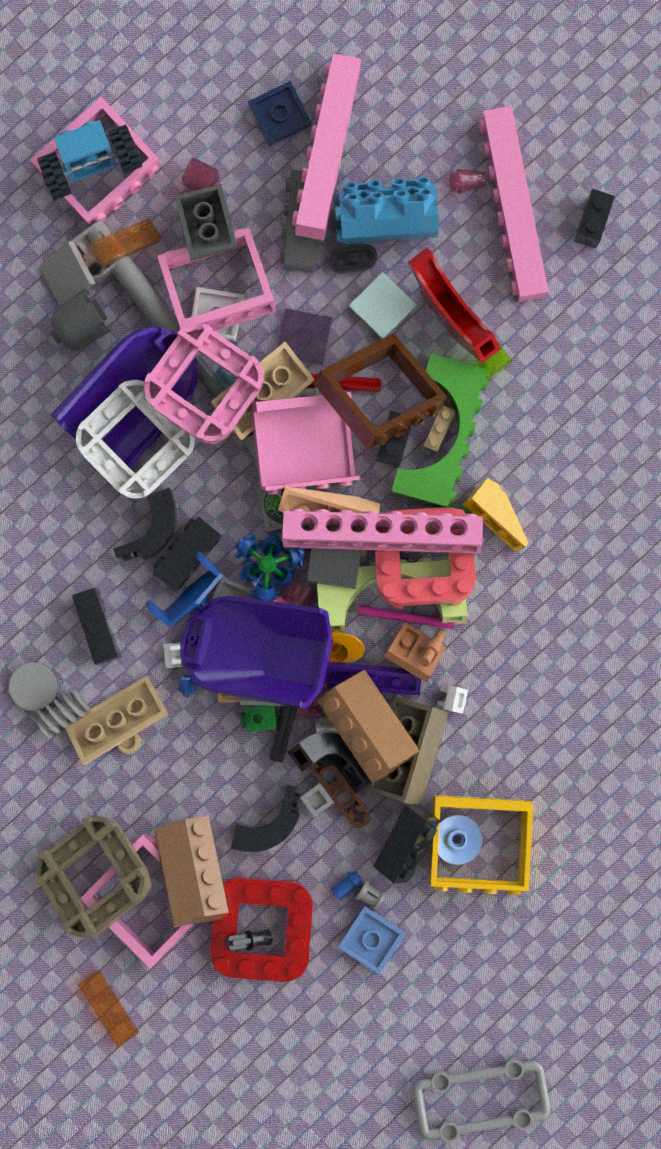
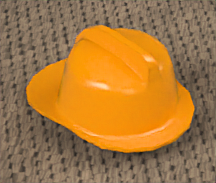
M331 630L333 643L329 661L349 663L363 656L365 647L357 637L337 630Z

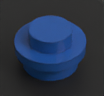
M184 674L178 685V691L185 697L195 694L198 689V685L191 680L189 674Z

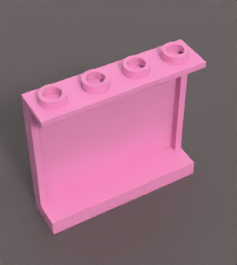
M346 392L351 398V392ZM323 395L260 401L251 404L260 490L268 491V495L281 494L285 486L306 489V486L315 485V489L329 488V483L338 482V486L353 485V480H360V476H355L351 430Z

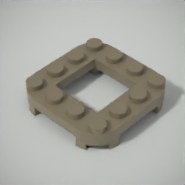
M100 816L83 819L82 825L48 851L43 850L37 857L39 860L36 867V876H34L35 883L42 886L63 921L64 925L61 926L63 930L77 937H94L99 935L141 903L152 888L147 868L120 825L111 818ZM100 844L120 876L121 881L118 887L87 910L64 871Z

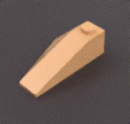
M285 486L278 510L283 513L291 509H302L306 512H314L318 509H324L329 512L350 510L354 513L376 511L379 514L380 503L357 496ZM306 525L309 528L314 529L313 525ZM332 525L327 528V530L331 532H335L339 529V527L336 525ZM355 526L354 528H352V531L354 532H361L364 530V528L361 526ZM361 550V557H365L367 550Z

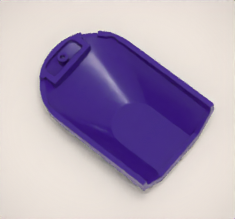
M147 327L127 335L64 399L50 416L76 440V433L80 423L102 404L120 384L130 380L145 382L147 374L153 371L177 338L178 333L161 327ZM196 356L171 389V391L187 402L192 398L198 381L196 380V366H198ZM135 406L101 440L131 468L162 432Z
M221 596L208 601L209 604L204 606L203 609L194 612L183 631L180 652L182 664L186 667L191 680L201 688L219 694L307 709L321 692L333 643L329 614L326 610L239 596Z

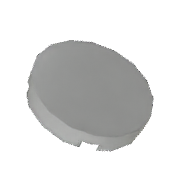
M35 662L23 664L17 668L11 676L9 683L10 696L15 704L30 711L41 710L45 708L46 704H52L57 696L59 687L52 669L44 664Z

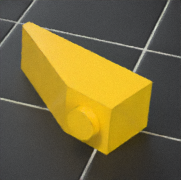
M489 478L479 483L462 505L472 514L477 515V517H483V523L515 552L525 548L528 545V541L506 493L501 490L498 483Z

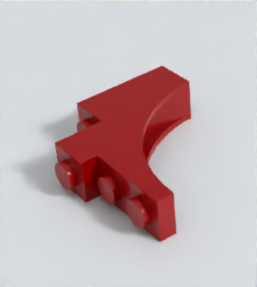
M425 248L407 262L422 289L420 292L428 308L444 321L453 339L480 363H484L501 350L493 332L483 324L464 302L444 274L432 251Z

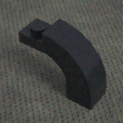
M170 488L147 495L153 515L151 527L142 538L113 548L116 558L119 560L123 558L125 562L137 558V553L141 552L142 558L148 560L167 546L175 532L178 518L176 501Z
M322 732L310 735L288 751V754L301 772L317 762L333 765L341 772L355 793L372 783L342 737L338 734Z
M287 784L280 813L271 823L264 826H251L238 822L231 849L244 852H260L273 848L284 841L293 831L300 812L291 810L292 806L297 807L300 793L295 792L297 786Z

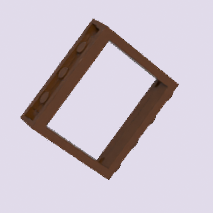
M394 333L320 370L314 384L367 450L379 444L381 446L384 445L393 436H401L407 428L419 426L429 416L435 417L439 411L443 410L442 406L447 399L444 392ZM390 356L426 401L375 428L338 382Z

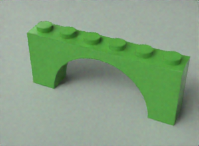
M430 354L426 372L444 392L456 411L458 423L456 441L450 452L443 459L429 467L414 470L398 468L390 495L436 508H448V505L453 506L457 494L456 491H453L455 482H460L463 468H459L461 459L466 460L470 448L469 445H466L468 436H473L476 423L472 422L474 413L479 414L483 401L478 398L480 391L486 390L489 377L485 376L486 368Z

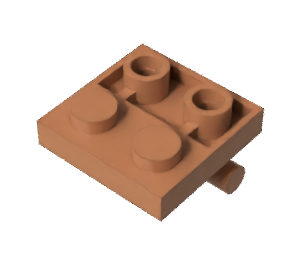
M405 622L384 657L424 682H427L446 649L442 645L446 634L443 630H437L434 637L430 638Z

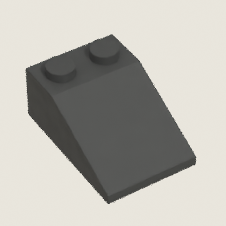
M221 184L175 196L191 261L238 248Z

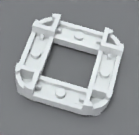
M130 380L120 384L102 404L80 423L76 433V444L81 455L120 494L132 499L143 498L152 493L191 454L195 444L194 437L156 412L149 405L144 391L145 382L140 380ZM135 406L170 440L136 474L101 440Z

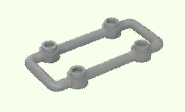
M511 1058L505 1062L504 1066L448 1075L445 1071H436L432 1074L431 1078L419 1080L413 1086V1098L420 1134L426 1139L441 1138L448 1143L456 1141L461 1134L514 1125L519 1130H527L533 1122L545 1120L549 1116L551 1109L544 1069L536 1061L521 1063L520 1060ZM534 1071L540 1111L529 1112L526 1108H518L511 1116L458 1125L452 1120H446L441 1123L439 1128H428L422 1090L433 1088L436 1092L443 1093L454 1084L507 1076L511 1080H518L523 1076L524 1072Z

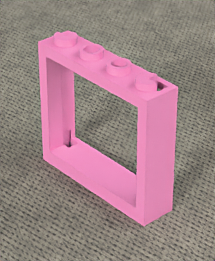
M100 97L63 131L75 130L82 127L86 122H96L103 119L106 115L117 127L127 124ZM128 125L127 127L136 147L147 158L142 167L131 173L89 212L84 209L72 194L62 197L89 227L98 221L104 222L109 212L119 209L123 205L124 199L129 194L137 193L141 189L142 183L147 178H153L161 167L159 158ZM54 139L30 159L34 168L41 175L42 171L37 158L52 152H56L58 158L61 156Z
M249 227L236 229L234 234L238 248L248 247L264 294L185 319L169 269L208 257L191 261L187 246L177 250H169L157 256L180 329L196 324L203 325L204 323L211 326L212 330L217 331L276 312L274 298Z
M144 833L132 846L136 852L144 846L160 862L156 838L152 834L148 836ZM113 865L80 898L89 908L101 900L96 893L116 873ZM121 919L117 920L109 928L151 969L193 924L180 926L155 953Z

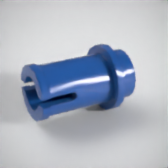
M355 870L347 872L348 876L331 888L340 901L356 887L360 888V884L363 883V880Z

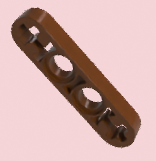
M317 763L309 766L349 823L356 828L366 826L370 819L368 809L340 771L330 764L317 773L315 770L319 768ZM327 770H333L337 774V779L332 784H328L323 780V773ZM348 790L351 793V800L345 804L340 803L337 799L339 791ZM355 800L359 803L355 805L359 813L365 812L362 823L359 820L355 822L352 820L354 813L351 809L348 813L344 810V808L350 807Z

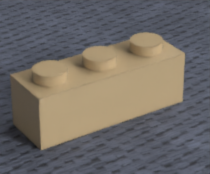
M442 406L443 410L439 411L423 447L437 454L456 412L446 406Z

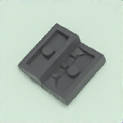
M311 548L307 582L356 589L361 550Z

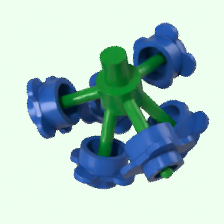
M270 533L265 540H260L258 544L254 541L256 537L254 534H251L248 538L242 537L236 544L237 552L235 557L237 559L241 556L245 558L243 561L244 567L239 572V578L242 581L247 580L251 582L252 586H256L255 590L250 591V595H254L260 600L271 601V598H279V594L275 593V588L281 590L286 586H295L294 572L296 567L294 565L298 563L299 567H303L302 559L305 558L303 548H285L276 533ZM258 547L259 549H262V553L265 555L264 557H262L259 553L256 552ZM281 552H285V555L278 557ZM254 556L260 562L252 561L250 557ZM285 560L289 562L288 566L280 565L277 567V563ZM273 572L274 585L269 584V574ZM264 575L263 583H261L260 579Z

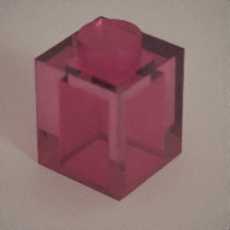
M194 157L191 158L181 178L184 186L195 191L218 185L221 182L218 169Z

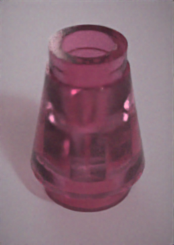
M457 169L456 172H451L450 186L453 192L463 193L486 186L487 183L484 171Z

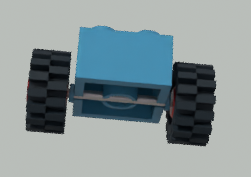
M100 120L86 122L80 128L72 131H63L59 136L54 137L65 167L62 169L56 152L37 158L43 179L49 188L53 200L72 194L66 177L69 176L73 183L117 166L115 158H118L124 174L142 167L137 147L127 125L108 131L114 149L110 147Z

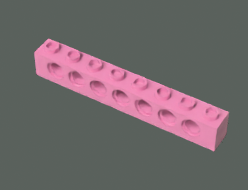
M291 509L290 511H284L282 541L285 548L481 554L483 517H477L475 514L452 516L449 513L428 515L423 512H417L413 515H406L396 511L388 514H378L376 511L354 513L350 510L329 512L324 509H318L314 512H306L302 509ZM308 524L314 526V529L311 531H305L302 528ZM332 525L339 527L335 532L327 530ZM355 526H361L364 528V530L361 532H354L352 531V528H354ZM379 527L389 529L386 533H379L377 531ZM408 527L414 531L410 534H405L401 530ZM434 528L438 530V533L430 535L426 531ZM460 529L463 531V534L457 536L452 534L451 531Z

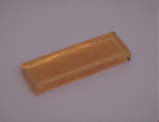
M148 218L91 243L89 249L100 265L104 267L160 242L162 237Z
M100 970L78 984L117 1047L139 1033L136 1025Z

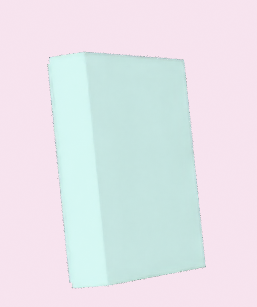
M382 272L349 305V308L383 339L417 305Z

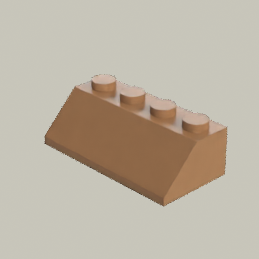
M365 670L335 686L318 700V703L372 783L385 778L420 752Z
M209 816L183 819L155 829L156 843L173 927L223 918L229 912Z

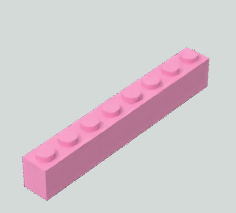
M333 53L331 63L327 62L324 77H328L327 84L322 83L320 98H323V102L317 105L315 118L319 119L318 125H313L311 140H314L313 147L308 146L306 161H309L308 168L304 167L301 182L305 183L304 189H299L297 204H300L299 211L294 210L292 225L296 226L295 235L324 241L360 75V58Z
M512 106L485 110L478 124L480 134H484L486 140L483 143V151L485 157H489L490 166L487 167L489 180H493L495 189H492L493 201L498 203L500 211L497 212L498 226H503L504 235H501L503 249H507L509 257L506 258V268L508 273L512 272L513 281L510 282L512 296L517 297V302L544 298L549 291Z

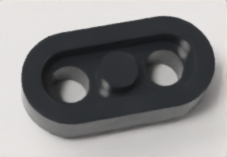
M369 244L338 248L330 256V266L333 271L339 274L369 270L377 262V251ZM368 255L370 259L364 262L361 260V257ZM339 259L346 260V264L341 266L337 263V261Z

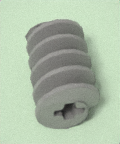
M73 688L69 689L70 697L64 693L61 694L62 703L56 699L53 700L54 708L46 704V714L40 710L37 711L39 718L36 722L49 739L53 738L52 731L56 734L61 732L60 725L67 728L69 727L68 720L73 723L76 722V714L80 717L85 716L84 708L89 712L91 711L80 693Z

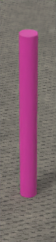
M359 605L358 608L359 615L454 629L455 622L442 623L441 617Z

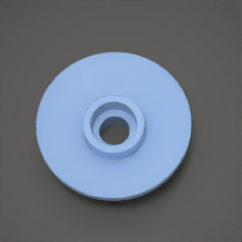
M453 815L442 820L439 828L438 855L444 861L455 865L472 861L478 855L482 846V834L478 825L472 819L462 815ZM458 834L460 835L461 840L459 843L455 844L453 843L452 838L454 835Z

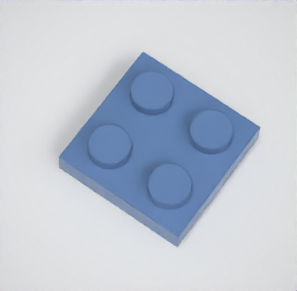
M364 904L338 945V948L377 974H380L406 934V931Z

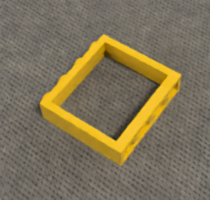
M432 795L431 813L439 820L441 807L521 811L517 881L437 877L439 822L437 832L429 844L427 884L434 887V890L444 892L448 891V887L458 888V892L472 893L473 889H482V893L497 894V890H507L509 895H521V891H529L533 819L532 801Z

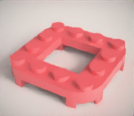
M451 507L395 510L406 515H413L417 512H423L428 515L449 513L452 516H463L466 514L461 509ZM379 527L377 529L379 533H386L389 530L386 527ZM406 527L401 531L405 534H410L414 530ZM430 528L426 532L431 535L437 534L438 530ZM454 529L451 533L458 536L463 534V531ZM375 550L378 594L385 602L393 605L396 609H403V606L442 603H452V606L462 604V601L467 599L475 588L474 553H449L450 576L401 579L400 552Z

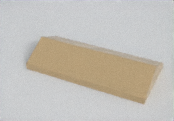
M283 342L259 362L263 371V386L253 402L294 398L315 380L286 342ZM234 383L210 402L215 410ZM251 405L232 430L240 441L254 430Z
M146 675L90 709V712H85V716H78L76 722L70 721L69 727L65 728L82 764L86 765L167 716L168 712L160 695Z

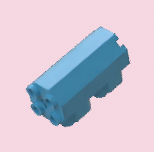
M418 177L417 179L410 180L397 178L392 180V185L388 188L383 187L382 182L378 180H371L367 183L346 182L343 184V189L339 191V194H334L337 242L349 244L438 237L439 213L436 201H438L436 186L430 183V178Z

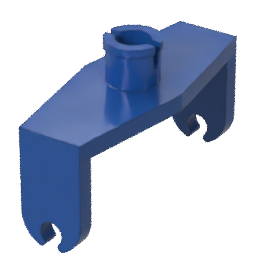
M198 552L196 557L208 571L188 586L166 612L150 600L145 603L148 610L169 627L174 625L193 608L197 610L203 609L200 603L204 606L207 605L208 598L206 595L223 577L220 568L201 552Z

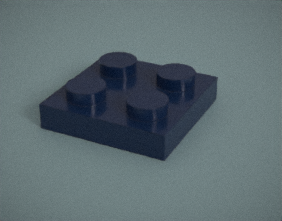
M291 81L248 101V105L269 146L312 126V122Z

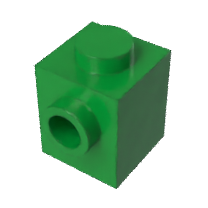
M275 706L245 707V712L241 713L242 727H247V732L277 729Z

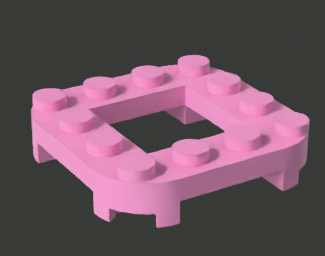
M204 323L203 325L196 324L186 328L183 327L178 332L177 338L153 371L147 374L144 391L149 405L156 412L198 441L217 444L229 436L260 393L263 386V371L259 361L254 356L251 357L212 330L211 326ZM198 352L237 378L211 416H207L171 391Z

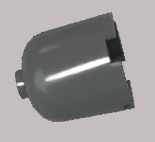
M87 289L57 308L51 317V324L54 329L51 331L52 337L58 344L62 342L67 348L72 350L81 349L112 331V326H106L104 322L108 318L97 300L93 299L91 301L88 298L90 292Z

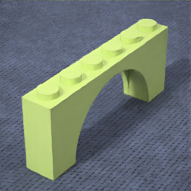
M449 556L439 561L423 558L417 562L408 563L407 560H400L401 579L450 576ZM375 562L370 563L369 566H359L356 589L317 584L319 608L328 612L331 630L345 631L346 615L351 603L360 592L377 583ZM466 599L462 601V604L452 606V603L436 604L442 623L464 622L467 620Z

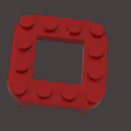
M235 876L225 881L223 888L229 913L219 920H213L210 955L215 970L224 976L240 979L288 982L301 977L309 962L313 899L307 888L295 880L285 881ZM239 903L288 907L285 955L237 952L236 950L230 951L225 945L227 936L237 934Z

